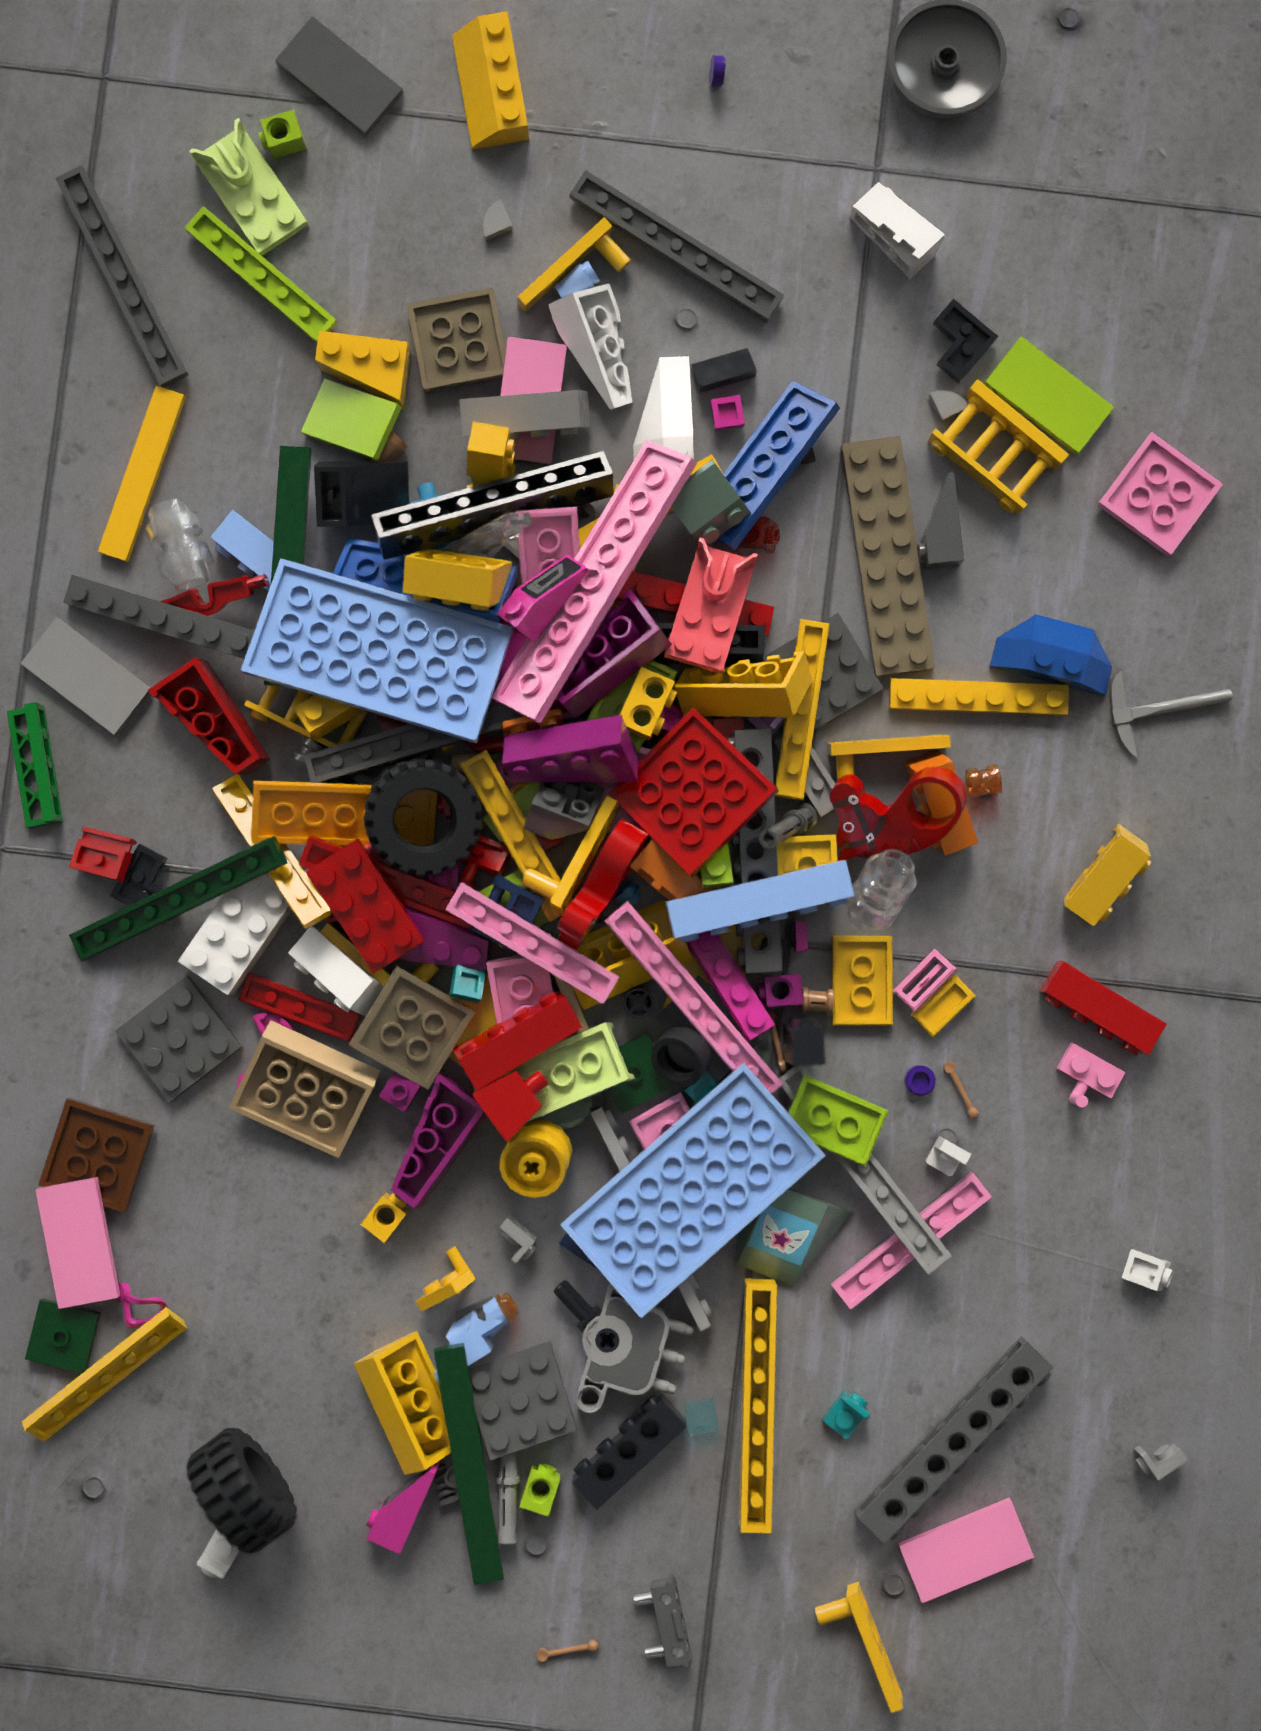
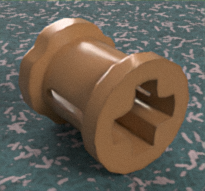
M808 987L802 988L803 1004H801V1014L815 1011L826 1012V1015H832L834 1003L833 989L810 991Z

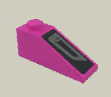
M565 555L515 589L497 615L517 632L535 643L588 573L589 569L569 555Z
M440 1461L428 1469L415 1474L384 1499L379 1511L373 1508L366 1524L367 1527L371 1528L366 1540L398 1554L401 1553Z

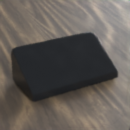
M748 348L691 364L699 393L756 377L757 373Z

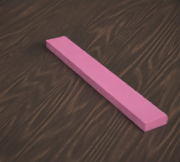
M628 901L604 920L732 1071H735L742 1063H745L771 1094L783 1085Z

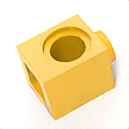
M386 1192L360 1225L385 1243L410 1210L405 1207L407 1203L394 1193L389 1195ZM387 1207L394 1212L395 1219L393 1222L387 1223L381 1219L380 1210Z

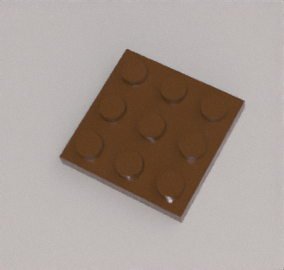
M67 1098L38 1186L47 1187L98 1177L103 1206L123 1213L127 1212L155 1125Z

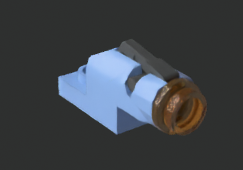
M508 1292L502 1295L498 1293L494 1297H487L456 1312V1322L452 1324L446 1337L450 1345L464 1343L467 1363L470 1366L491 1352L493 1344L488 1336L492 1338L506 1324L515 1319L514 1316L520 1313ZM436 1368V1370H435V1372H434L433 1375H434V1377L436 1378V1380H437L438 1383H439L438 1374H437V1368Z

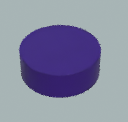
M712 55L709 84L713 87H721L725 77V57Z
M915 1065L906 1072L904 1082L906 1088L911 1093L922 1096L933 1090L936 1078L930 1068L923 1065Z

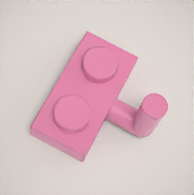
M1074 1043L1069 1044L1056 1068L1078 1081L1069 1097L1070 1103L1078 1107L1087 1106L1088 1099L1084 1095L1089 1087L1112 1099L1126 1073Z

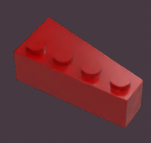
M195 657L147 690L173 716H176L195 737H198L208 746L207 748L234 774L248 775L270 760L268 754L207 660Z
M551 992L539 999L538 1004L519 1010L506 1021L496 1024L485 1032L454 1047L453 1051L477 1091L583 1027L566 997L561 992L557 994Z

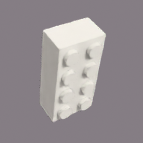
M265 874L223 894L178 960L179 963L227 995L236 994L246 979L248 972H251L292 911L269 875Z

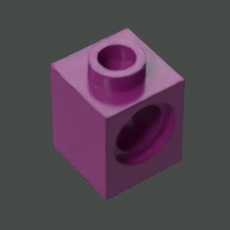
M801 974L764 976L763 983H758L759 1000L765 1001L766 1007L803 1004ZM777 982L785 983L788 988L787 995L782 999H776L772 994V987Z
M394 1071L379 1097L406 1112L409 1110L422 1086Z

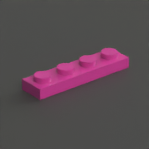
M710 930L698 933L699 939L686 942V945L747 1042L775 1025L718 934L711 935Z

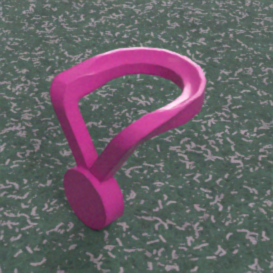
M118 1283L121 1296L116 1298L119 1303H123L125 1324L128 1328H140L154 1317L132 1319L130 1302L138 1305L158 1304L160 1305L158 1313L165 1307L168 1308L164 1299L160 1297L139 1299L130 1295L128 1283Z

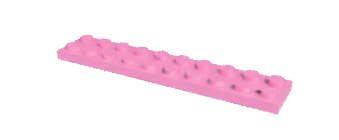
M645 441L575 557L576 561L589 569L588 573L536 642L533 643L526 638L492 695L493 700L539 724L542 722L697 463L692 457L653 442Z

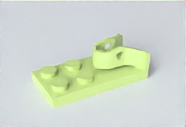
M239 118L234 121L233 132L206 150L200 151L194 148L189 150L201 172L249 242L261 256L309 225L246 133Z
M605 1022L558 1042L500 1077L501 1079L518 1071L523 1079L526 1080L536 1071L540 1070L550 1085L536 1094L542 1103V1107L526 1123L615 1085L635 1079L634 1075L628 1072L612 1033L613 1023Z

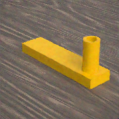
M604 217L517 297V305L525 313L595 249L603 255L618 273L631 262L630 258L610 237L612 225Z
M943 734L827 742L828 754L831 756L836 755L838 781L844 775H855L854 754L951 748L950 735Z
M606 796L561 882L529 868L523 878L522 885L551 898L550 904L552 908L564 914L620 810L618 802Z
M327 923L320 933L384 986L392 973L383 967L373 974L350 938L333 924ZM421 963L412 975L428 983L440 968L436 964Z
M856 1582L847 1585L845 1598L815 1607L818 1622L823 1626L854 1616L891 1713L902 1710L903 1694L860 1583Z

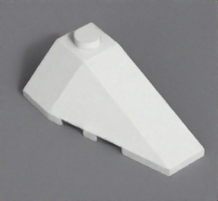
M610 284L574 292L548 304L558 334L609 409L612 410L632 403L628 368L622 363L621 350L625 348L624 340L619 338L617 323L621 322L620 312Z

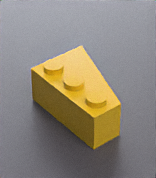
M319 331L315 361L321 371L352 386L355 385L370 392L371 395L397 403L404 410L412 354L408 342Z
M473 422L467 448V476H471L472 484L467 485V488L515 475V452H513L515 441L510 439L509 428Z
M1117 824L1113 830L1116 833L1106 847L1101 846L1096 853L1099 856L1088 869L1086 868L1064 898V906L1093 927L1098 921L1104 922L1113 910L1111 905L1117 898H1124L1132 887V884H1130L1131 880L1136 874L1141 876L1151 864L1149 860L1151 855L1147 844L1120 824Z

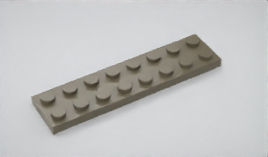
M893 436L843 443L841 445V453L874 673L877 677L933 670L935 664L901 437Z

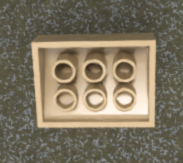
M271 1020L257 1045L229 1109L339 1158L374 1088L380 1070Z

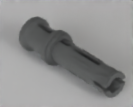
M803 803L794 810L788 811L784 814L782 821L761 832L759 837L760 843L763 847L767 849L771 847L772 849L791 836H801L806 830L816 826L818 822L816 809L810 804Z

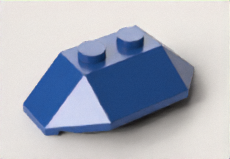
M1036 614L996 638L989 666L1058 685H1069L1070 688L1101 696L1106 694L1112 665L1094 629Z

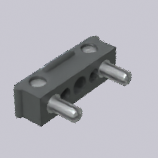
M671 1574L668 1578L653 1580L650 1588L651 1592L634 1595L633 1600L636 1606L653 1603L662 1645L645 1648L646 1658L665 1656L667 1667L678 1665L688 1667L692 1652L676 1578Z

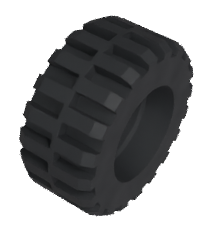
M416 758L409 762L402 761L397 763L394 768L381 774L382 777L372 785L369 797L366 798L364 806V825L367 836L374 851L382 858V861L389 867L392 866L397 869V872L405 875L407 873L413 874L415 877L424 878V875L440 876L445 870L449 869L452 871L457 868V864L462 859L466 861L471 855L470 850L473 845L477 846L480 839L478 836L479 829H482L483 824L481 803L477 798L476 791L467 779L450 765L434 759L423 760L422 758ZM419 789L432 790L442 795L448 802L452 815L451 824L445 836L436 843L426 846L414 845L404 840L397 832L394 823V814L399 801L408 793Z
M226 1428L190 1455L186 1466L188 1470L187 1478L191 1482L192 1492L197 1497L196 1501L200 1508H203L206 1517L210 1523L214 1524L218 1533L224 1536L229 1544L236 1546L237 1550L246 1554L260 1552L294 1525L297 1517V1507L294 1504V1497L288 1489L289 1486L268 1453H265L262 1446L257 1441H254L248 1433H243V1430L239 1428Z

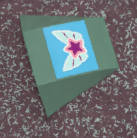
M788 1188L738 1232L736 1264L793 1286L853 1212Z

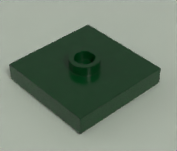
M648 1033L618 1047L628 1072L633 1074L635 1078L634 1080L625 1081L609 1088L621 1114L674 1087V1085L663 1080L652 1065L651 1050L653 1043Z
M40 1299L25 1360L79 1373L85 1372L101 1312L77 1306L58 1309L56 1301Z

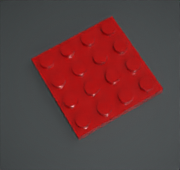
M693 707L638 762V782H618L608 794L693 878L779 790Z

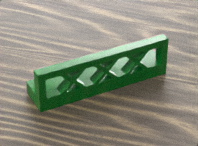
M37 702L24 704V708L7 711L25 827L33 828L63 822L45 707ZM26 715L27 734L18 729L16 717ZM28 742H30L33 758L31 764L23 759L22 750ZM24 764L28 766V769L26 771L24 768ZM33 771H35L38 788L36 793L27 786V779ZM39 800L42 819L33 820L31 809Z

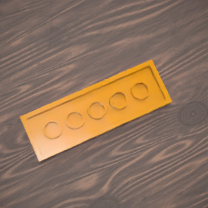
M253 781L251 843H259L272 836H276L279 844H306L308 837L313 835L336 845H348L359 838L365 846L370 841L364 825V806L366 798L369 797L372 785ZM419 789L408 793L399 801L394 814V823L397 832L407 842L419 846L433 844L437 792Z

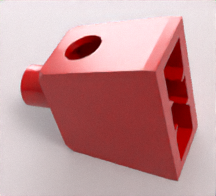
M540 1070L536 1071L526 1080L523 1079L518 1071H515L474 1092L472 1096L507 1142L542 1107V1103L536 1094L550 1084Z

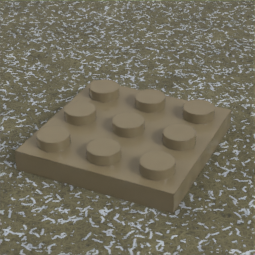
M494 287L407 304L424 393L503 378L506 349Z
M396 966L349 1045L429 1090L475 1014V1011Z

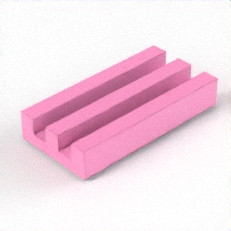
M934 949L893 992L916 1013L957 972V969ZM937 959L939 963L906 995L904 991ZM946 967V971L913 1002L912 999Z

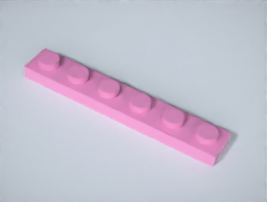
M464 883L460 884L446 908L447 911L604 1004L619 979V976Z
M970 1172L919 1214L938 1239H940L992 1196L975 1174ZM894 1233L832 1282L831 1285L851 1310L915 1258Z

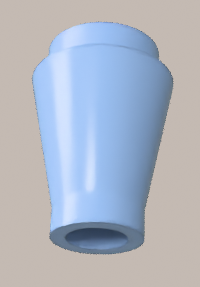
M587 260L583 264L579 262L554 286L561 298L571 293L593 288L600 280Z

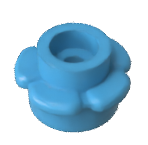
M631 880L624 883L614 897L619 902L618 906L621 907L627 901L633 906L641 897L638 893L641 887L635 885Z

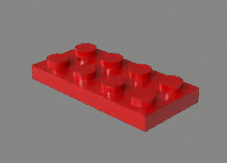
M359 838L306 871L373 974L426 940Z

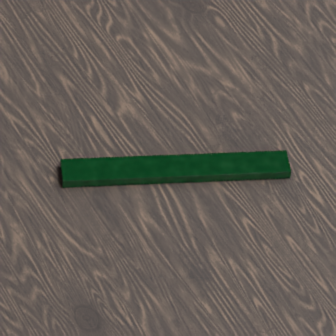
M280 446L271 584L280 558L304 565L312 454L310 447ZM264 680L265 686L285 687Z
M272 836L70 934L69 937L81 962L86 961L288 864L276 836Z
M460 1343L434 1348L473 1583L477 1585L503 1580L504 1573L465 1345Z

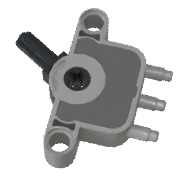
M563 1280L555 1287L554 1294L579 1320L577 1327L583 1333L582 1344L587 1358L576 1396L577 1406L581 1411L585 1413L598 1411L603 1404L608 1387L632 1395L646 1393L649 1389L675 1394L676 1385L655 1378L660 1360L683 1365L685 1361V1356L664 1349L669 1331L691 1336L694 1330L693 1326L668 1318L667 1312L658 1304L640 1318L610 1282L602 1309L598 1305L592 1308L566 1280ZM603 1332L607 1335L611 1332L613 1333L612 1343L608 1340L604 1343L602 1342ZM586 1390H593L598 1394V1399L595 1402H586L582 1398V1393Z

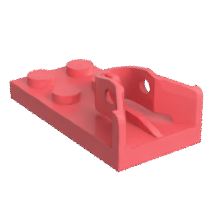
M699 538L697 551L669 638L672 645L666 649L665 658L719 674L723 673L758 554L753 553L747 558L708 547L705 539Z

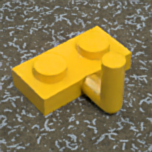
M456 1246L445 1252L456 1270L440 1280L441 1284L437 1279L422 1289L425 1294L415 1301L421 1312L459 1293L476 1279Z

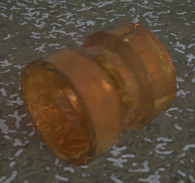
M997 764L987 765L981 770L977 768L966 769V785L971 798L981 797L983 793L987 792L990 794L1002 793V779Z

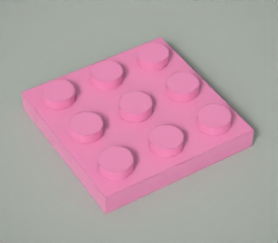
M1151 432L1098 502L1097 506L1169 557L1223 484Z

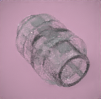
M171 499L152 506L148 511L151 522L147 524L145 529L151 546L153 548H162L163 552L156 557L161 577L170 579L172 586L178 591L197 588L209 582L211 575L208 567L214 561L208 543L197 542L196 538L203 533L198 513L189 511L182 499Z
M889 849L883 853L875 854L867 860L859 874V878L852 886L854 896L847 898L846 904L849 910L848 918L857 929L871 933L876 932L878 929L887 928L894 923L902 910L903 904L907 902L917 884L914 873L915 865L909 856L901 851Z

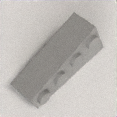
M570 390L459 399L463 436H470L473 422L509 428L510 439L519 438V432H530V437L548 436V430H560V435L578 434L577 428L590 427L588 391Z

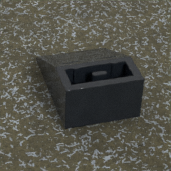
M319 461L314 465L317 527L372 525V514L410 504L408 461Z

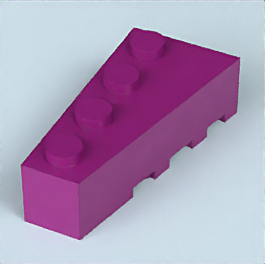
M630 588L622 595L624 599L616 609L611 608L605 615L606 620L593 635L557 695L561 704L575 718L672 645Z
M622 715L504 735L502 764L512 782H638V752Z
M403 905L426 940L396 960L454 967L460 965L486 970V963L490 960L491 940L475 933L471 929H466Z
M438 1073L434 1088L427 1099L423 1115L418 1126H416L409 1149L405 1153L390 1190L414 1209L421 1208L487 1118L486 1113L472 1094L442 1073Z

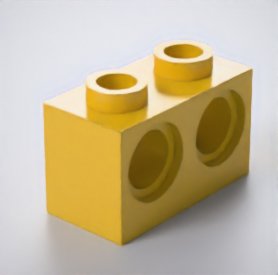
M640 668L620 713L630 733L648 741L652 734L658 736L665 719L660 717L665 706L671 707L677 691L672 690L675 681L646 668ZM653 684L660 686L663 691L662 696L656 699L650 698L646 694V688ZM638 712H645L650 716L651 721L646 726H638L633 720L634 715Z

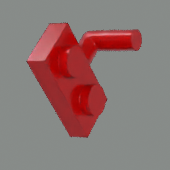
M478 835L480 839L477 846L473 845L470 850L471 855L466 861L462 859L459 862L466 865L459 878L460 884L464 883L476 890L472 879L478 869L502 876L512 856L505 844Z

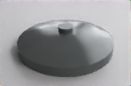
M934 0L924 3L909 12L899 23L892 36L887 57L890 80L901 99L917 112L938 119L960 118L982 108L996 93L1004 76L1007 62L1006 45L997 24L983 10L961 0Z

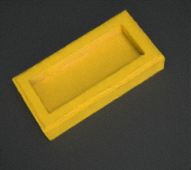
M954 974L911 1016L931 1037H934L976 996Z

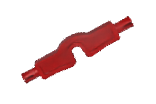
M263 574L250 579L248 575H244L230 580L209 583L207 585L208 603L203 601L196 588L160 602L209 616L224 609L229 602L254 595L253 590L268 587L269 580L258 583V581L268 579L267 575Z

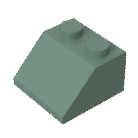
M710 460L689 476L671 506L697 543L701 537L705 539L707 545L715 542L719 536L734 525L739 524L751 513L713 460Z

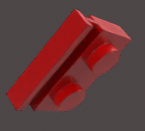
M83 826L81 831H84L82 839L77 841L69 868L123 882L133 855L130 853L132 846H136L137 841Z

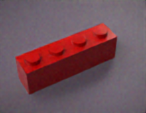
M1057 961L1039 990L1040 993L1046 996L1045 1002L1057 1009H1060L1061 1006L1072 1011L1069 1015L1071 1018L1086 1025L1087 1021L1097 1027L1096 1033L1108 1040H1112L1115 1037L1123 1042L1121 1048L1135 1056L1139 1053L1149 1055L1167 1023L1064 961Z

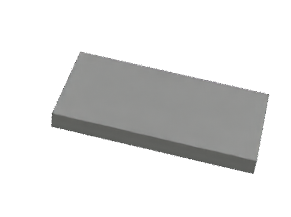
M58 617L55 618L20 663L115 736L119 734L150 694L147 691L150 689L147 684Z

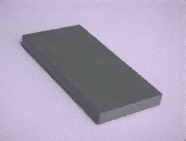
M313 16L275 60L281 69L366 137L403 94V89Z

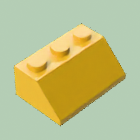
M426 548L405 556L403 593L413 594V599L429 601L432 597L442 599V604L460 605V602L471 604L470 608L488 610L489 607L500 602L512 568V561Z

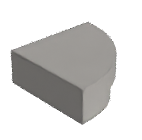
M501 199L493 203L484 216L483 231L486 241L513 229Z
M940 390L929 394V398L941 422L962 413L968 406L967 402L960 395L951 391Z

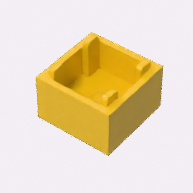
M836 834L791 836L776 846L778 875L837 862Z

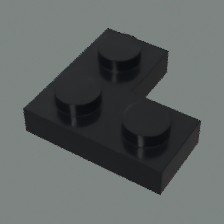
M954 298L933 322L935 327L954 342L936 365L959 384L998 338L997 334Z
M139 843L130 860L124 881L117 882L110 896L129 906L162 890L154 885V882L168 858Z

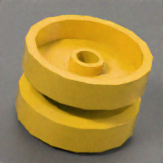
M535 1119L526 1123L507 1141L501 1154L499 1168L503 1180L510 1189L522 1196L538 1198L548 1196L556 1191L563 1182L571 1162L573 1149L570 1138L561 1127L551 1121Z

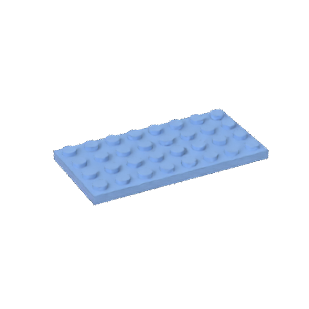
M280 558L241 671L245 675L477 744L513 634V627L430 602L415 600L413 597Z
M742 1063L560 1225L638 1316L642 1318L824 1158L825 1154L746 1064Z

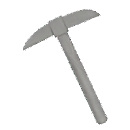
M1122 670L1112 678L1110 683L1113 725L1116 727L1122 744L1135 758H1138L1130 726V722L1134 719L1227 702L1233 699L1232 691L1227 689L1130 708L1126 706Z

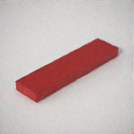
M248 972L238 998L240 1002L347 1042L352 1040L361 1017L360 1013L352 1010L346 1012L334 1003Z

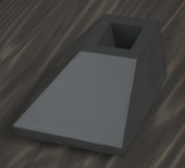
M541 782L523 829L551 840L586 831L589 828L605 788L592 782Z

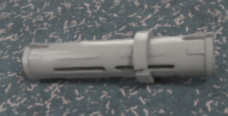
M517 1452L499 1457V1475L496 1476V1484H499L498 1543L514 1544L518 1542L517 1484L520 1483V1475H517Z

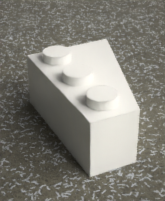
M879 182L852 207L850 218L909 279L913 278L936 256L945 235L900 200L891 189L884 187Z
M314 926L309 927L288 952L296 960L293 965L305 975H308L310 972L316 978L313 983L326 994L331 991L337 997L334 1002L344 1011L349 1012L351 1009L366 1016L384 986L321 934V930Z

